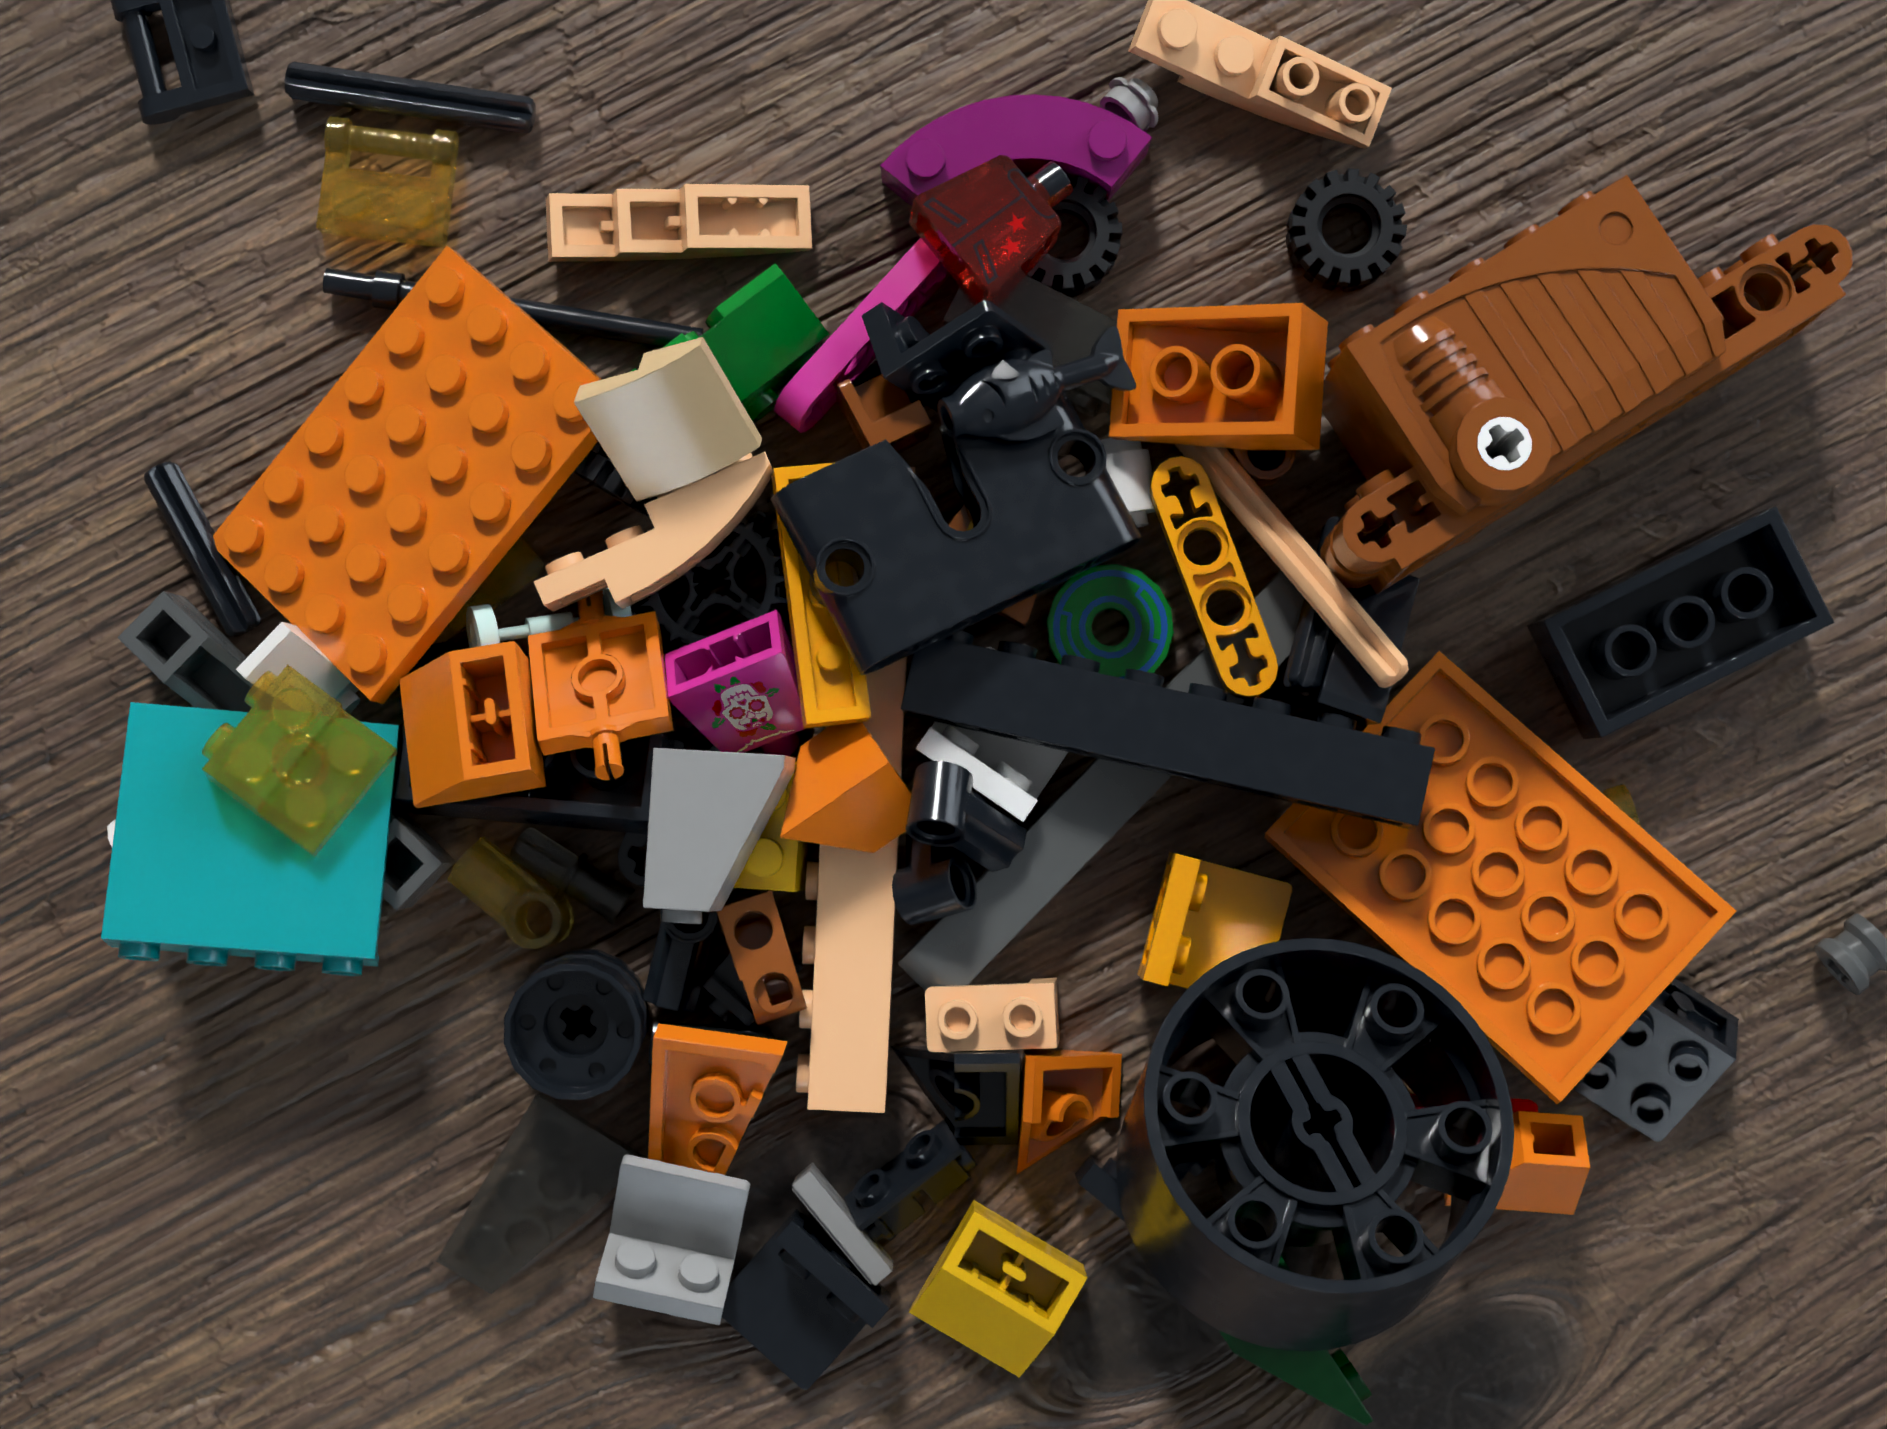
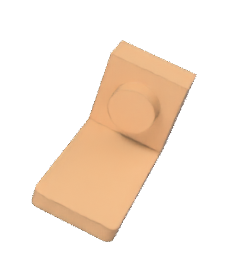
M1057 977L1032 978L1029 983L931 986L925 991L927 1049L930 1052L1057 1048L1060 1042Z

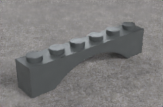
M163 591L117 637L164 684L195 708L294 716L246 680L236 670L247 657L184 596ZM393 800L383 898L394 909L400 910L412 907L456 861Z

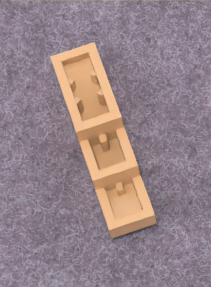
M684 184L680 189H616L613 194L549 193L545 199L548 262L693 259L800 252L812 249L809 185Z

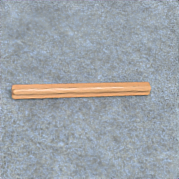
M1175 444L1185 457L1191 458L1202 465L1209 477L1214 492L1378 686L1388 688L1402 679L1409 670L1408 661L1228 449Z

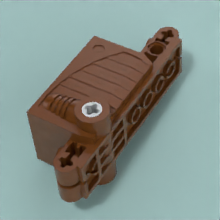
M1625 175L1596 194L1588 191L1563 207L1555 219L1540 228L1537 224H1534L1524 229L1505 243L1504 249L1485 261L1482 257L1473 260L1455 272L1448 279L1449 283L1431 294L1426 290L1415 295L1394 311L1395 316L1375 328L1372 324H1369L1339 344L1338 347L1341 353L1327 363L1330 372L1324 380L1322 413L1367 482L1356 489L1357 495L1344 505L1347 512L1325 538L1320 549V558L1346 588H1360L1370 584L1375 593L1379 594L1450 549L1470 542L1487 526L1805 330L1846 295L1839 283L1848 275L1853 264L1852 249L1848 240L1838 230L1827 225L1813 224L1807 226L1780 242L1772 233L1739 255L1741 260L1725 271H1722L1718 266L1697 279L1628 175ZM1385 522L1389 530L1378 543L1371 541L1364 545L1363 542L1370 539Z

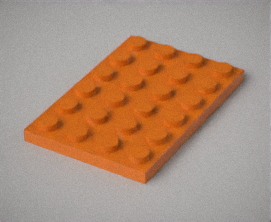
M446 246L214 533L213 538L217 551L290 623L297 625L332 664L370 701L384 704L400 684L399 679L408 675L597 444L598 440L575 406L574 400L580 385L602 379L465 258L449 246Z
M1438 651L1386 706L1381 723L1368 725L1362 731L1381 736L1383 726L1402 728L1420 733L1422 735L1420 745L1435 748L1419 825L1411 830L1293 803L1265 832L1264 838L1392 955L1421 970L1443 986L1473 1017L1490 1044L1550 1099L1558 1104L1737 910L1443 653Z

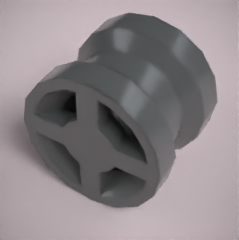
M1853 914L1844 921V931L1835 938H1823L1814 946L1817 956L1827 970L1841 985L1855 995H1860L1869 987V979L1877 971H1887V939L1872 923L1859 914Z

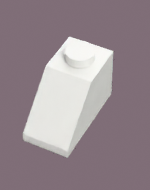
M281 622L236 669L246 680L294 716L344 720L361 700L355 694L359 689L332 664L297 625Z

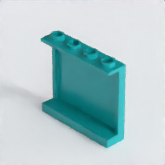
M130 702L101 939L110 947L119 948V958L136 961H159L160 951L186 952L187 963L204 966H227L228 956L254 957L255 968L272 971H295L296 961L321 962L322 973L340 976H362L363 966L378 967L379 955L377 949L396 763H399L402 740L399 725Z

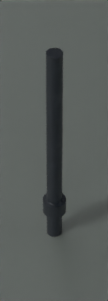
M326 268L323 278V292L371 300L374 308L394 311L417 282L407 281L403 273L377 270L375 275ZM509 297L544 329L662 348L681 333L686 335L689 332L695 331L699 336L704 333L703 328Z

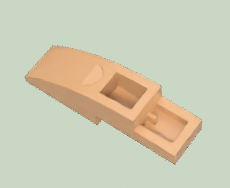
M1148 0L1128 52L1180 75L1177 82L1215 99L1295 129L1364 149L1368 148L1371 144L1392 90L1391 87L1285 37L1278 36L1270 40L1187 0Z
M766 452L756 456H752V453H749L738 461L717 471V473L656 496L657 499L644 504L654 529L644 533L640 525L633 526L607 538L605 543L608 549L584 559L581 552H575L547 564L545 569L548 575L533 581L543 605L554 612L609 588L614 602L624 609L656 593L687 573L708 556L739 525L761 496L771 479L773 471Z

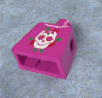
M777 610L665 654L669 700L720 752L745 753L760 747L764 754L790 756L797 749L799 737L796 732L805 728H803L794 653L781 616Z

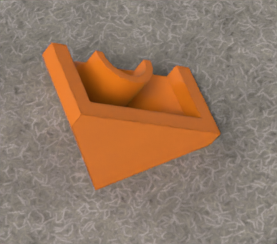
M863 722L831 725L800 746L780 838L875 853L906 831L911 792Z
M1023 1049L1017 1174L1105 1118L1119 1117L1122 1054L1055 1049Z

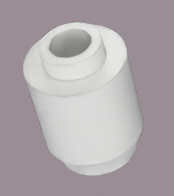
M1112 438L1100 440L1107 454L1106 469L1136 526L1143 527L1148 525L1147 514L1155 512L1150 494L1153 472L1149 450L1142 449L1141 441L1115 440Z

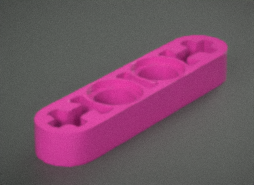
M935 230L924 234L789 381L776 401L774 412L800 433L812 428L837 401V384L847 379H850L853 384L876 358L861 315L883 302L905 318L914 316L950 276L959 260L960 250L956 246L953 247L951 242Z

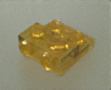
M287 665L278 676L271 671H267L255 682L245 698V703L252 708L236 728L226 722L214 732L202 750V755L209 759L202 770L211 782L315 857L397 755V749L343 710L340 702Z

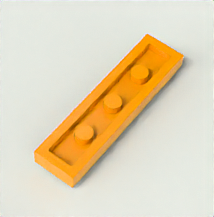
M833 463L774 468L771 473L773 494H776L794 481ZM776 511L803 728L868 722L871 718L866 675L860 674L827 608L820 604L812 595L809 585L810 575ZM836 561L825 566L826 574L833 583L844 587L854 585L851 565Z

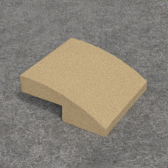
M703 337L646 352L643 354L638 370L580 385L574 400L575 406L636 501L664 494L709 476L756 450L762 442L760 433Z

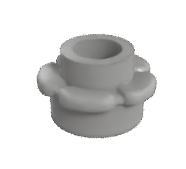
M1122 77L1114 78L1109 83L1111 90L1101 99L1100 108L1128 120L1141 130H1147L1149 127L1154 128L1157 125L1158 113L1156 108L1158 107V98L1147 83L1138 78H1133L1128 82Z

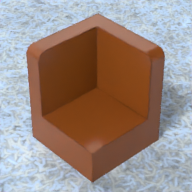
M882 374L856 387L853 386L850 379L837 384L836 400L862 450L886 439L900 453L928 439L931 421L920 400L911 403L907 393L884 379Z

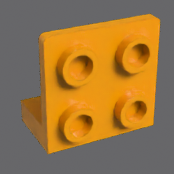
M1169 852L1137 975L1145 981L1164 986L1172 984L1188 989L1203 974L1222 961L1242 951L1279 941L1292 893L1291 884Z

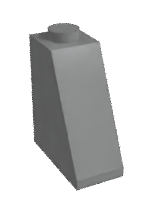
M653 748L643 908L662 909V922L701 924L702 911H721L795 772L796 758L772 754Z

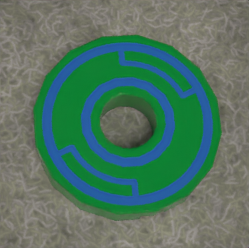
M1119 564L1094 566L1071 577L1054 597L1046 621L1048 645L1058 664H1061L1063 655L1087 658L1101 663L1099 673L1123 679L1126 669L1154 673L1167 657L1174 634L1171 607L1160 587L1141 571ZM1103 610H1114L1125 618L1128 631L1123 642L1114 646H1107L1095 639L1091 625L1097 613Z

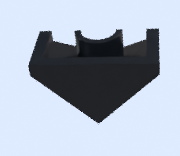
M891 1046L938 1113L948 1123L960 1145L1019 1144V1050L930 1052L927 1046Z

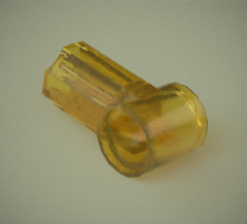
M481 837L471 848L466 850L453 866V870L447 878L451 884L502 925L512 941L523 948L539 949L559 944L568 937L573 928L574 913L568 900L563 895L546 888L486 837ZM537 901L547 905L553 917L552 927L543 937L533 934L526 922L530 906Z

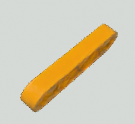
M1182 456L1169 458L1161 463L1153 474L1150 485L1153 506L1219 681L1224 689L1233 696L1244 699L1257 697L1267 691L1276 679L1278 664L1274 649L1207 473L1202 465L1191 458ZM1176 471L1179 472L1183 480L1193 478L1197 483V486L1192 488L1189 493V501L1193 512L1196 513L1205 506L1210 517L1193 518L1178 529L1174 528L1171 518L1178 519L1183 517L1184 512L1179 499L1176 496L1165 497L1162 493V489L1169 484V473ZM1197 530H1205L1217 537L1221 550L1216 561L1210 565L1201 566L1188 560L1184 553L1183 544L1190 533ZM1228 590L1239 596L1243 604V613L1237 623L1230 626H1221L1209 618L1206 610L1207 599L1216 591ZM1248 626L1253 628L1256 638H1246L1243 640V644L1250 659L1261 658L1265 664V668L1257 674V685L1249 686L1245 678L1233 679L1230 669L1238 663V656L1232 643L1222 651L1216 638L1234 637Z

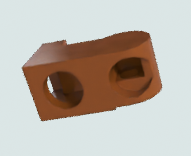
M772 890L726 905L721 911H717L739 980L743 981L757 1025L806 1009L807 1005Z

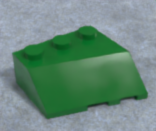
M773 264L711 312L705 321L706 325L710 328L701 336L695 331L689 332L686 335L681 333L664 347L703 337L751 420L755 423L775 407L779 397L776 392L796 375L827 341L830 335L786 275L776 264Z

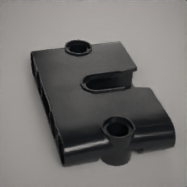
M1063 392L1055 403L1064 420V425L1038 438L1026 441H1006L998 437H981L965 433L950 437L945 432L943 426H940L954 486L972 519L973 529L957 531L949 527L928 488L886 439L800 478L773 495L771 501L810 575L809 585L812 595L820 604L827 608L861 675H867L1111 559L1131 548L1142 539L1138 527L1106 469L1107 454L1103 443L1096 435L1084 428L1066 392ZM1072 455L1079 459L1084 465L1085 476L1073 477L1066 474L1059 466L1058 456ZM836 561L845 562L851 565L857 572L858 582L848 587L838 586L828 578L825 566Z

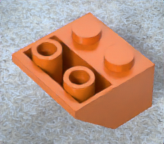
M515 641L450 651L399 679L414 807L422 808L546 787L543 756L537 740L530 660Z

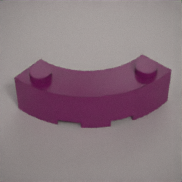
M1038 94L1009 95L986 99L960 107L925 125L900 144L880 165L881 179L885 186L930 222L938 214L923 204L932 197L947 206L967 191L991 182L995 177L1007 175L1008 171L1013 168L1019 169L1022 173L1038 174L1053 162L1061 167L1069 180L1077 181L1078 176L1089 179L1087 185L1096 189L1098 185L1107 192L1105 198L1109 202L1147 155L1152 137L1128 120L1086 102ZM1012 171L1010 174H1018L1019 172ZM934 201L928 204L938 212L944 209Z

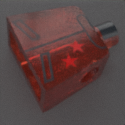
M999 155L914 198L909 224L975 305L984 300H989L998 306L1055 245L1062 223L1052 208L1072 194L1073 188L1065 172L1053 161H1049L1026 178L1010 157Z

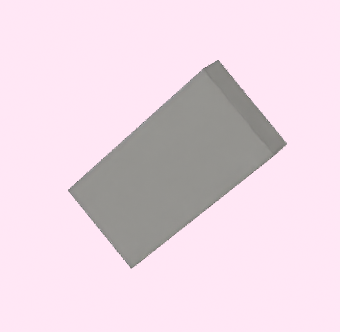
M813 1162L801 1171L794 1179L792 1191L870 1285L873 1283L876 1286L893 1271L894 1260L879 1242L875 1243L865 1230L860 1231L847 1203Z

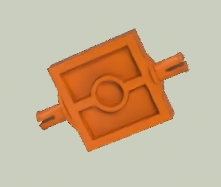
M602 590L590 595V601L588 597L577 601L578 621L560 630L529 635L528 646L537 740L543 756L586 747L593 748L596 777L601 780H610L608 760L614 779L621 777L624 773L620 742L674 730L667 691L661 631L656 612L627 617L605 615Z

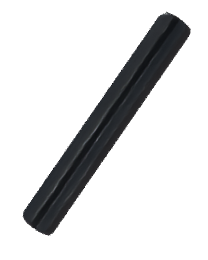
M300 62L290 63L285 74V92L289 97L296 100L523 134L530 133L535 122L536 106L533 99L528 96Z

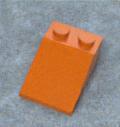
M1303 303L1118 309L1117 328L1121 339L1123 356L1133 375L1136 388L1127 392L1112 389L1110 438L1115 440L1246 450H1319L1328 321Z

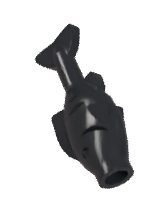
M1111 326L1098 336L1089 356L1053 367L1051 351L1045 349L1032 354L1026 360L1008 359L998 361L980 368L965 380L951 396L940 399L937 407L941 424L950 437L965 433L981 437H998L1006 441H1026L1038 438L1064 425V420L1055 406L1063 392L1098 380L1109 388L1127 392L1134 390L1136 383L1123 356L1118 328Z

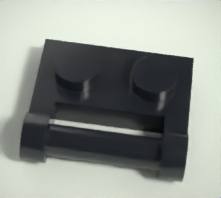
M110 0L115 19L123 22L143 97L137 102L143 123L150 125L167 123L185 113L254 95L229 0ZM162 10L182 86L168 91L148 17L153 12Z

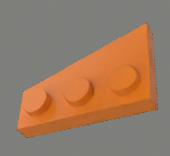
M659 1023L653 1036L648 1159L725 1175L747 1126L762 1100L764 1091L782 1059L788 1041Z

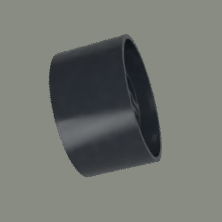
M1318 938L1282 940L1242 951L1207 971L1183 993L1165 1018L1154 1041L1124 1117L1118 1142L1116 1158L1117 1187L1127 1229L1146 1266L1159 1283L1196 1317L1226 1334L1263 1347L1288 1351L1329 1350L1367 1340L1395 1326L1412 1313L1433 1291L1493 1214L1507 1182L1513 1156L1514 1121L1508 1085L1500 1062L1490 1042L1473 1017L1443 986L1405 961L1380 950L1357 943ZM1298 1027L1313 1029L1320 1032H1299ZM1211 1039H1214L1237 1064L1224 1087L1213 1084L1208 1078L1199 1073L1180 1072L1170 1068L1182 1056ZM1402 1080L1418 1097L1424 1108H1415L1414 1102ZM1170 1100L1201 1110L1202 1115L1193 1118L1185 1117L1173 1108ZM1251 1126L1268 1155L1267 1161L1263 1158L1255 1143ZM1215 1158L1216 1177L1226 1204L1206 1219L1187 1196L1171 1164ZM1410 1181L1451 1195L1448 1228L1445 1239L1439 1249L1423 1233L1418 1220L1395 1203ZM1239 1219L1253 1232L1267 1240L1255 1242L1244 1238L1237 1230L1235 1220ZM1384 1233L1404 1256L1396 1257L1385 1253L1379 1247L1375 1234ZM1334 1241L1344 1280L1315 1278L1278 1268L1284 1245L1313 1247Z

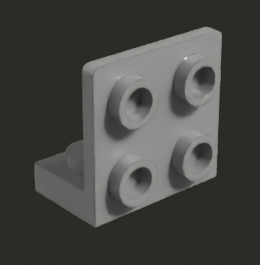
M624 1155L619 1170L610 1232L596 1277L593 1298L720 1325L734 1267L750 1183L744 1179L725 1176L719 1173H711L633 1155Z

